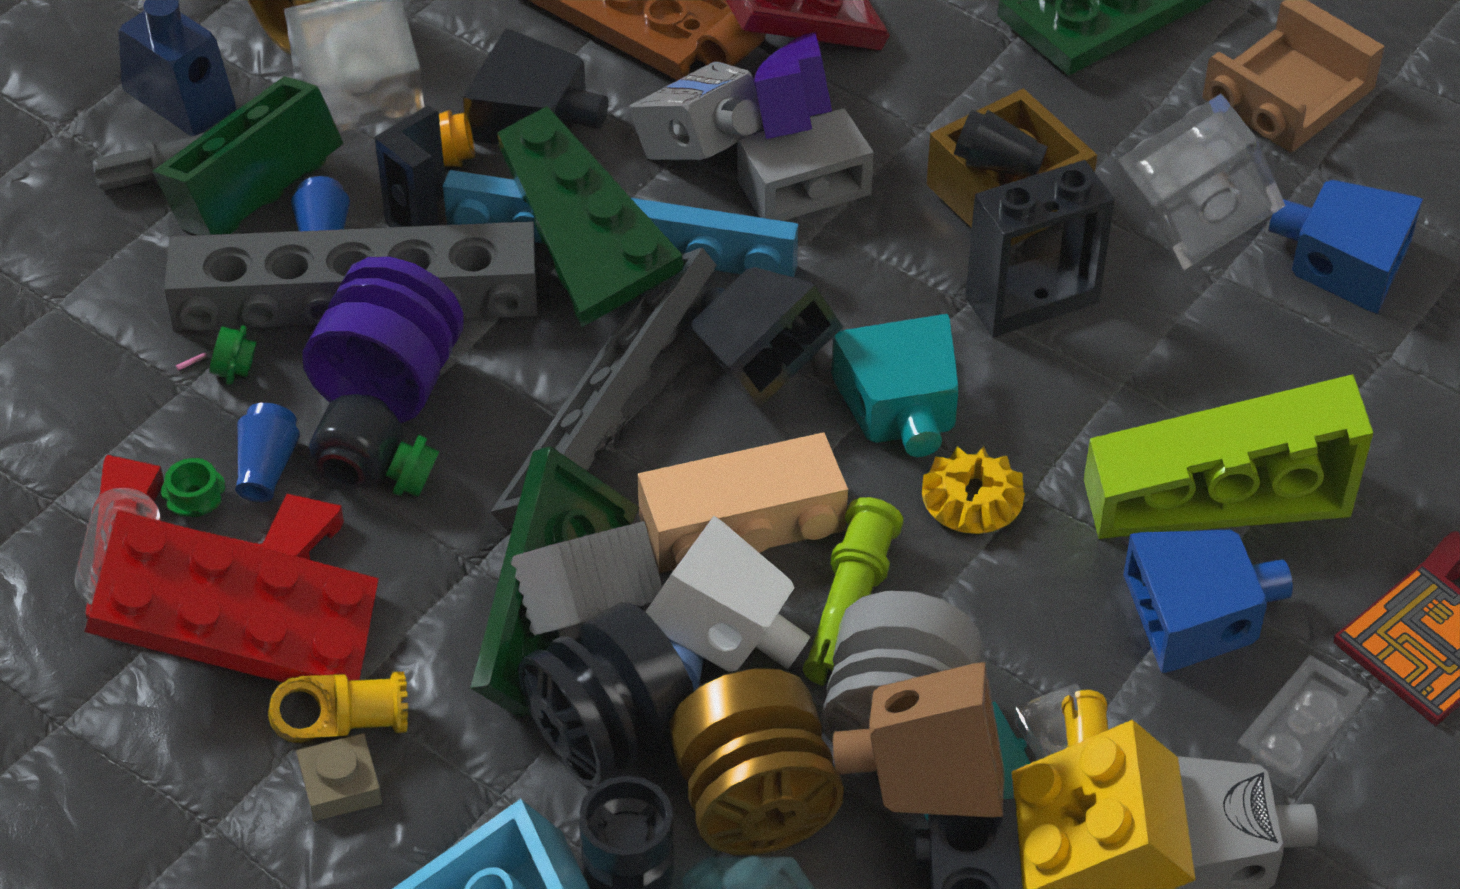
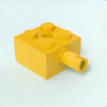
M1092 690L1076 691L1075 697L1077 699L1078 711L1075 710L1074 698L1067 695L1062 701V713L1065 718L1068 747L1012 771L1023 889H1175L1195 881L1178 757L1133 719L1108 730L1107 699L1103 694Z

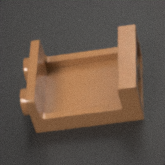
M1284 0L1280 3L1275 30L1234 60L1221 52H1217L1209 58L1202 98L1292 153L1375 89L1385 46L1307 0Z

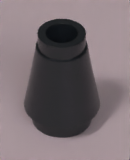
M971 110L959 136L954 155L966 159L965 166L1019 177H1031L1038 174L1048 146L1038 143V140L990 110H987L985 115Z

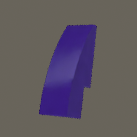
M815 32L804 34L774 52L761 64L755 73L754 83L766 139L813 130L810 116L832 112L821 52Z

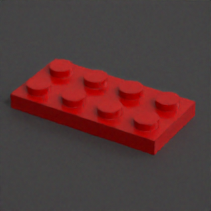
M117 510L84 632L283 683L289 678H297L299 676L345 674L349 681L360 680L379 578Z

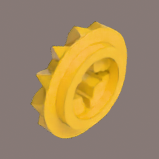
M957 446L949 458L935 456L930 471L923 475L922 498L926 509L939 523L959 532L981 534L999 530L1010 524L1019 515L1024 504L1023 473L1011 469L1008 456L996 459L989 457L984 446L977 454H966ZM970 479H980L982 487L979 489L978 494H974L973 501H967L968 493L965 491Z

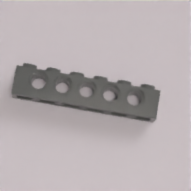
M534 222L169 237L164 291L173 331H202L221 329L222 326L238 329L241 328V325L247 328L317 325L328 309L330 301L352 264L367 257H394L415 263L434 274L455 294L464 313V319L538 316Z

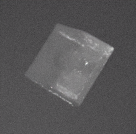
M319 0L284 9L295 79L319 86L339 132L412 115L424 108L420 67L402 0Z

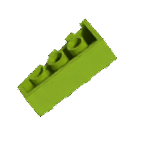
M1347 375L1090 438L1084 484L1098 539L1126 537L1139 532L1195 531L1351 517L1373 437V430L1354 375Z

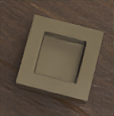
M364 733L296 750L313 821L382 804L379 784Z

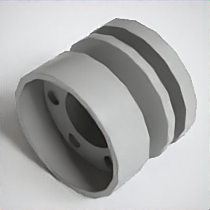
M884 591L864 596L846 608L839 625L832 659L834 669L827 684V697L821 714L825 736L833 744V735L836 731L869 729L873 691L882 685L980 663L982 643L977 626L965 612L945 600L919 592Z

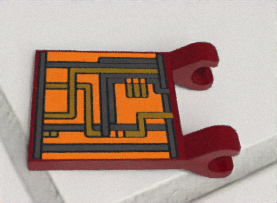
M1458 531L1449 533L1423 563L1334 636L1333 641L1336 646L1435 727L1460 706V588L1451 582L1460 577V532Z

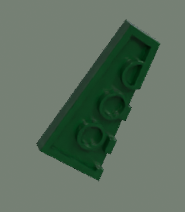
M548 106L498 132L499 148L524 202L528 204L533 214L535 227L543 244L546 243L562 286L564 289H567L572 299L574 312L581 327L586 326L683 270V255Z

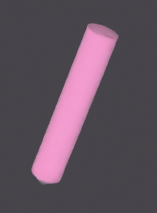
M202 353L176 365L178 371L206 359L208 354Z

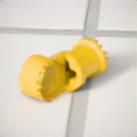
M404 671L392 672L390 679L349 681L345 674L289 678L284 683H281L271 696L268 710L270 725L278 736L288 742L295 743L311 741L316 737L348 736L353 728L392 726L395 733H405L408 728V712L403 709H408V703H401V701L406 699L408 694ZM297 691L307 692L312 695L320 708L318 720L310 727L303 729L293 728L286 724L280 713L282 700L290 693Z

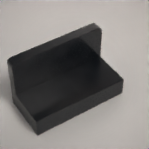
M427 105L375 136L385 223L389 227L439 226L437 201L444 198L445 170L439 113L430 105Z

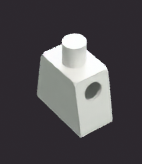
M715 516L709 521L645 611L668 638L728 672H737L755 647L788 669L811 637L778 614L794 589L792 581Z

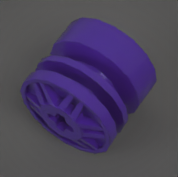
M367 257L352 264L343 278L337 292L328 305V309L302 351L303 369L312 386L329 403L342 395H371L385 402L389 409L395 413L399 422L403 423L415 418L428 400L440 376L441 368L449 359L452 348L463 332L464 313L455 294L437 276L417 264L394 257Z

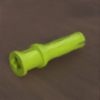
M860 497L852 500L845 513V521L848 524L844 540L842 543L837 544L831 555V565L835 577L809 656L803 665L805 676L822 686L825 685L829 669L832 671L834 669L832 659L839 625L846 608L860 598L871 595L873 587L878 586L887 577L890 562L886 556L892 539L897 538L903 528L904 518L900 511L892 504L881 499Z

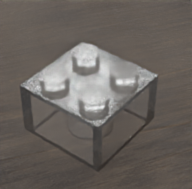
M1222 93L1204 105L1193 108L1185 117L1154 137L1140 142L1132 151L1118 159L1150 225L1183 270H1186L1285 207L1258 139Z

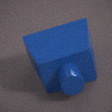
M1331 180L1324 183L1312 208L1280 198L1273 211L1268 231L1298 241L1292 265V271L1297 277L1361 308L1378 314L1412 242L1423 199L1412 195Z
M1232 530L1139 532L1130 534L1123 576L1161 673L1171 672L1253 644L1260 637L1267 602L1290 599L1292 596V576L1285 560L1252 564L1240 535Z

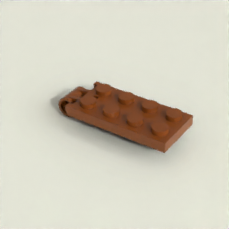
M529 0L676 80L689 75V66L696 60L703 62L706 66L714 61L735 66L765 41L766 38L765 33L742 30L725 0Z

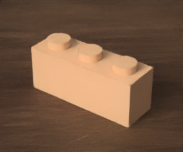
M825 432L638 473L639 516L641 522H645L659 573L675 570L713 516L724 522L759 553L768 548L807 539H822L830 534L846 531L845 513L848 502V488Z

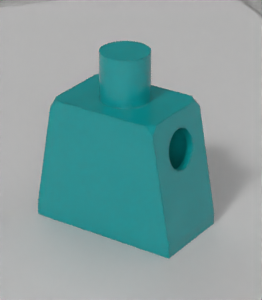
M948 314L840 330L833 337L831 375L867 440L879 443L902 439L907 454L913 457H924L937 451L942 444L940 432H946L955 427L958 402V378L951 323Z

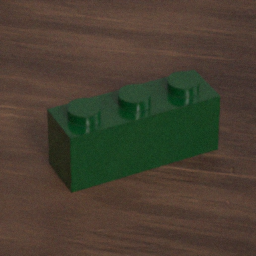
M284 76L152 172L182 230L196 235L231 234L238 229L241 220L260 206L276 201L284 193V188L300 176L315 171L324 165L327 156L341 147L344 142L319 86Z

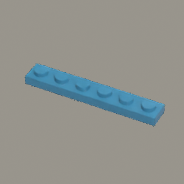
M449 170L443 184L447 225L534 222L535 242L543 243L535 227L533 214L528 204L524 202L514 180ZM631 198L681 254L703 248L717 266L714 269L716 271L742 274L747 269L757 267L790 277L795 275L798 256V223Z

